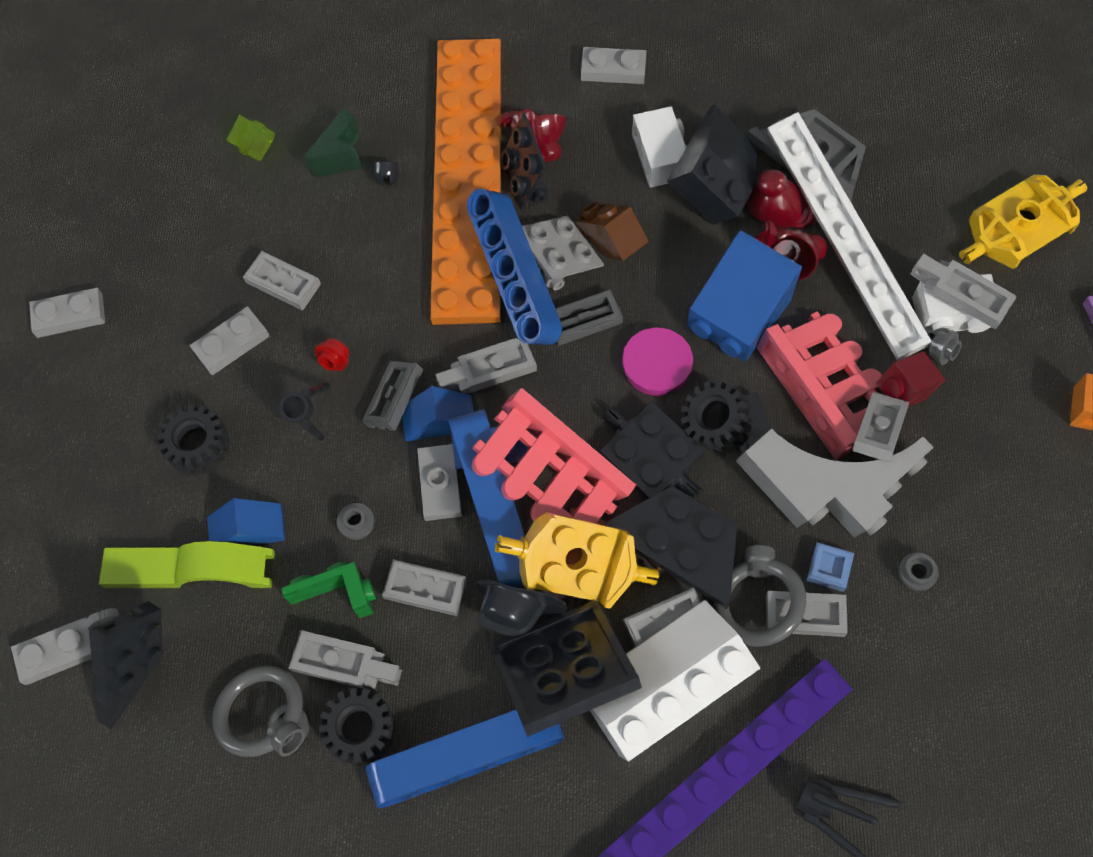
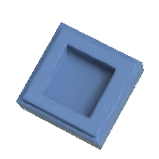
M817 542L814 547L806 581L844 592L847 587L854 553Z

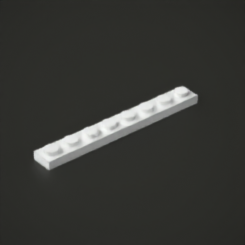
M797 112L768 127V135L897 361L930 346L931 339L800 114Z

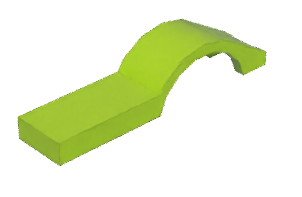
M214 541L193 542L182 545L179 548H104L99 585L104 588H180L182 584L187 582L216 580L243 584L251 588H272L271 578L264 577L266 559H274L275 551L270 548Z

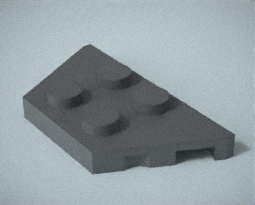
M812 109L800 113L805 125L851 202L866 146L817 110ZM783 119L776 120L775 124L782 121ZM758 127L751 128L748 131L747 138L788 170L768 135V128L759 130Z

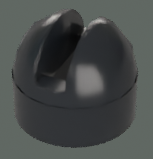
M398 162L372 163L374 180L383 186V178H389V185L392 186L396 183L399 176Z

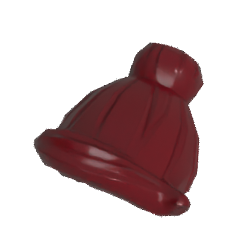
M527 108L522 111L506 112L495 118L497 126L501 128L511 127L513 130L522 113H526L544 162H553L561 157L562 149L558 140L565 128L567 120L565 116L555 114L539 116L535 111Z
M767 170L759 176L758 184L753 187V191L746 204L753 217L762 222L770 220L775 224L776 228H805L817 220L797 184L795 185L787 179L781 171Z
M770 220L765 221V230L754 237L802 266L798 280L810 277L816 270L818 260L824 258L827 252L826 240L820 235H809L794 229L778 230Z

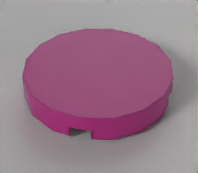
M658 327L642 330L631 337L624 347L622 359L623 371L633 388L644 394L654 396L668 395V392L677 391L682 388L691 376L693 364L692 351L686 340L670 329Z

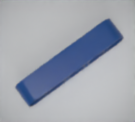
M486 189L474 190L467 200L468 214L517 337L525 344H555L562 334L561 321L511 199L508 195Z
M481 409L449 419L451 432L498 581L510 587L526 589L523 586L519 571V558L515 555L495 552V543H499L496 540L499 535L520 540L521 536L525 537L514 501L507 500L501 492V486L506 477L497 469L488 476H479L472 469V460L477 454L472 447L478 440L486 443L492 435L485 410Z
M513 710L375 761L366 766L365 770L376 808H384L561 742L565 739L559 723L527 737L517 711Z

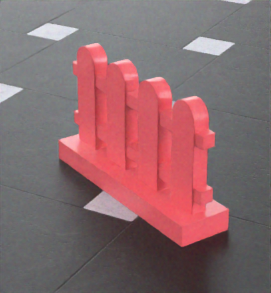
M817 311L809 316L808 323L792 329L789 324L782 328L778 324L767 328L756 348L833 458L838 461L848 456L853 449L867 410L865 408L853 414L847 405L863 397L869 402L872 393H877L876 391L879 387L876 382L882 375L875 369L861 371L856 364L862 355L861 346L854 341H846L841 344L836 337L842 327L841 319L834 314L820 316ZM824 341L829 350L812 357L807 349ZM842 369L850 376L834 385L827 378V376Z
M523 388L511 395L501 407L503 410L495 417L499 426L486 443L478 440L472 447L477 452L472 460V469L477 475L488 476L497 469L507 477L501 486V492L507 500L515 501L527 494L536 501L530 511L533 521L545 512L597 523L604 512L608 515L614 512L617 506L612 501L615 502L628 497L636 486L634 482ZM520 440L528 447V450L516 466L513 467L504 458L515 443ZM548 464L557 473L545 490L542 491L533 483ZM577 488L585 495V498L573 515H570L562 507Z

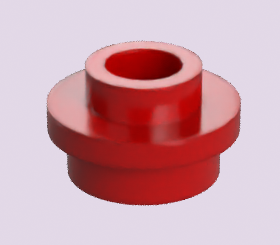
M329 338L325 342L319 343L315 348L318 363L323 368L329 371H342L348 365L350 353L342 342Z

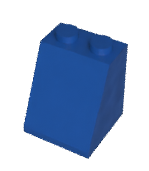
M740 231L691 306L687 326L698 337L702 339L708 338L719 345L721 350L727 355L738 357L746 362L756 349L765 330L774 325L791 302L802 266L745 232Z

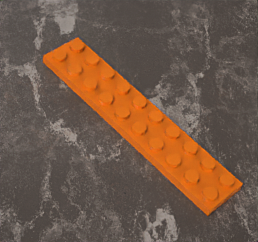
M500 39L438 41L431 282L432 325L501 323V294L467 210V200L474 190L486 189L501 193V127L497 126V121L495 120L501 114Z

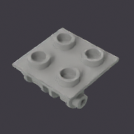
M569 216L522 226L539 270L542 272L545 284L554 291L564 286V277L604 266L602 260Z

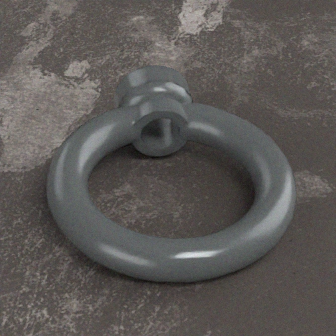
M755 545L745 549L744 561L733 567L731 593L735 586L748 576L765 578L774 575L786 584L790 592V607L784 619L770 629L753 631L740 626L732 617L729 607L725 609L714 602V610L739 634L747 646L763 647L784 640L799 626L806 609V591L803 582L792 568L783 562L775 560V550L769 546Z
M257 666L238 674L221 691L213 709L212 727L219 744L231 754L241 757H257L273 750L283 757L294 753L301 746L305 738L304 730L298 726L303 709L301 688L292 674L276 666ZM270 681L278 684L284 690L287 698L284 717L275 720L269 726L267 736L261 739L246 741L236 737L230 730L228 721L229 711L235 698L246 687L257 682Z

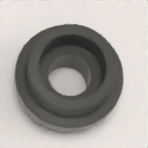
M940 330L931 342L929 356L935 358L936 363L941 365L946 364L949 360H955L962 346V342L959 341V333L954 330H949L948 332Z
M352 503L345 506L337 517V527L340 533L350 540L365 538L371 533L375 524L372 511L361 503ZM352 516H361V521L359 524H349V520Z
M924 553L908 554L900 562L898 568L899 577L903 584L915 591H924L931 588L938 579L939 572L935 561ZM917 567L921 569L923 578H916L912 574L911 568Z

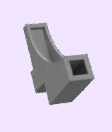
M771 429L743 453L736 462L796 528L807 521L813 526L830 511L855 538L864 532L871 536L887 522L883 516L893 507L887 499L902 487L898 480L906 473L911 477L924 467L928 462L924 456L934 447L924 437H921L903 451L892 455L890 462L880 459L867 462H840L807 453L790 444Z

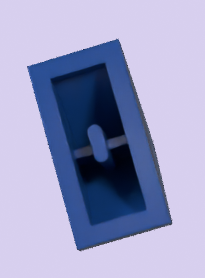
M431 386L411 399L402 415L405 441L451 435L452 432L448 420L474 412L471 395Z
M233 498L207 517L209 541L257 546L285 540L283 511L280 503Z

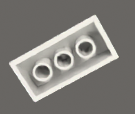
M703 600L626 653L639 676L641 689L594 708L590 712L618 756L629 762L755 673L760 667L739 634L706 600Z

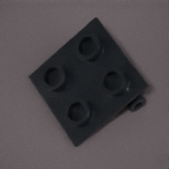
M522 113L516 127L512 131V136L505 150L501 153V165L506 170L511 192L516 197L520 210L524 209L528 200H534L536 203L545 201L547 199L546 194L548 193L547 186L543 178H541L546 164L526 113Z

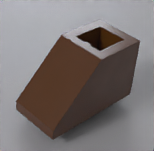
M596 201L585 206L581 210L582 214L573 220L578 230L606 258L624 261L649 242L630 206L599 203Z

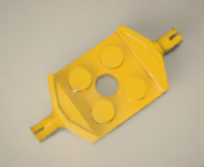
M1034 174L977 208L969 218L975 243L960 251L961 260L966 258L964 263L969 264L979 256L986 255L1012 269L1016 268L1022 259L1066 232L1069 234L1074 232L1080 223V213L1073 199L1087 191L1086 184H1082L1083 181L1079 179L1065 188L1063 185H1057L1046 175ZM1020 210L1032 212L1036 219L1029 220L1024 218L1020 214Z
M548 512L538 517L526 536H521L520 540L499 535L496 539L499 543H495V552L511 554L519 558V571L523 586L526 589H539L593 601L596 600L605 608H611L630 586L631 582L638 581L655 585L657 580L653 578L658 579L659 577L657 569L642 567L636 564L634 537L627 530ZM574 548H582L583 554L581 559L575 564H566L567 553Z

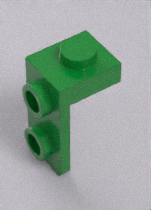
M355 562L332 564L326 569L327 572L313 577L311 575L296 577L290 581V585L281 588L283 597L292 605L346 586L352 608L357 616L363 618L374 614L370 602L376 600L372 583L369 578L363 580L362 574Z

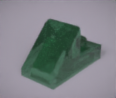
M342 109L305 154L311 175L321 177L361 168L357 150L352 147L359 135L353 113Z

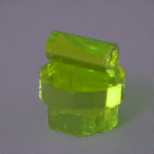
M239 115L226 140L239 147L240 153L261 161L273 142L275 132L266 128L265 124L256 119L251 122Z

